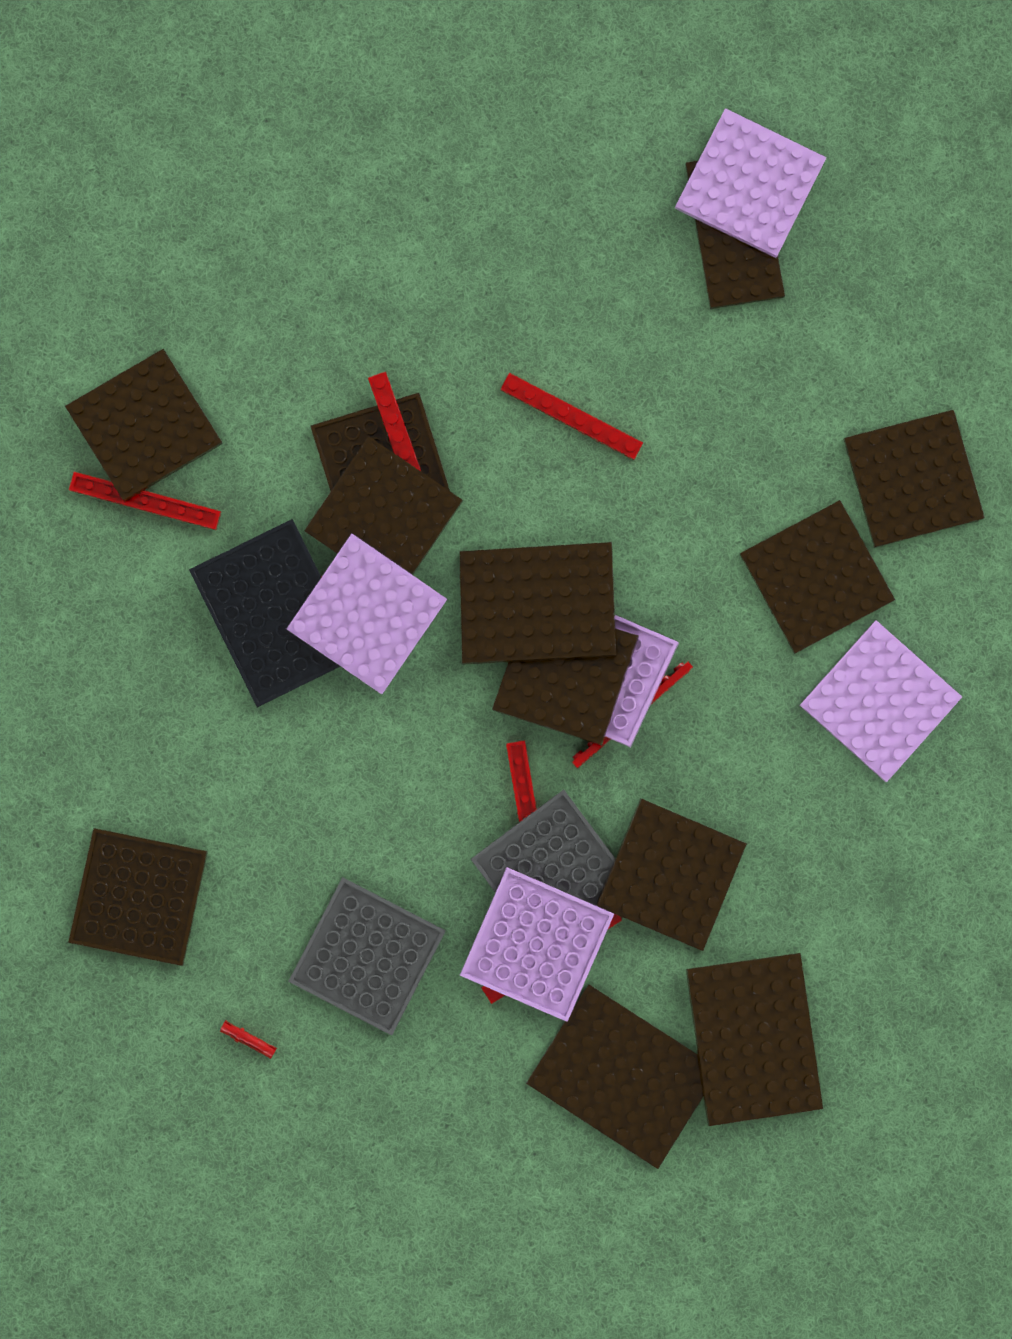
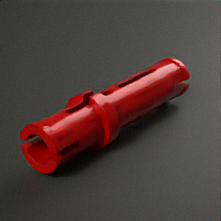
M225 1020L220 1032L235 1039V1042L238 1043L239 1041L266 1057L272 1058L277 1049L276 1047L244 1031V1028L236 1027Z

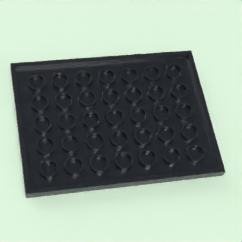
M293 519L189 569L257 708L341 667L287 630V627L322 578Z

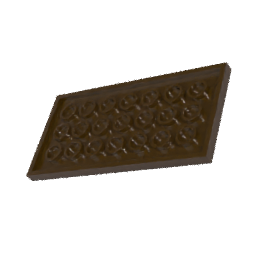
M698 161L685 163L688 181ZM695 219L710 309L785 297L778 256L775 258Z

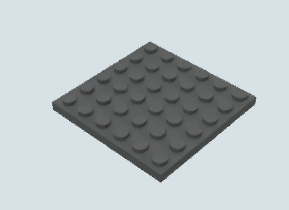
M563 789L472 857L471 861L494 892H496L505 869L508 867L596 906L615 858Z
M342 877L288 982L393 1035L446 930Z

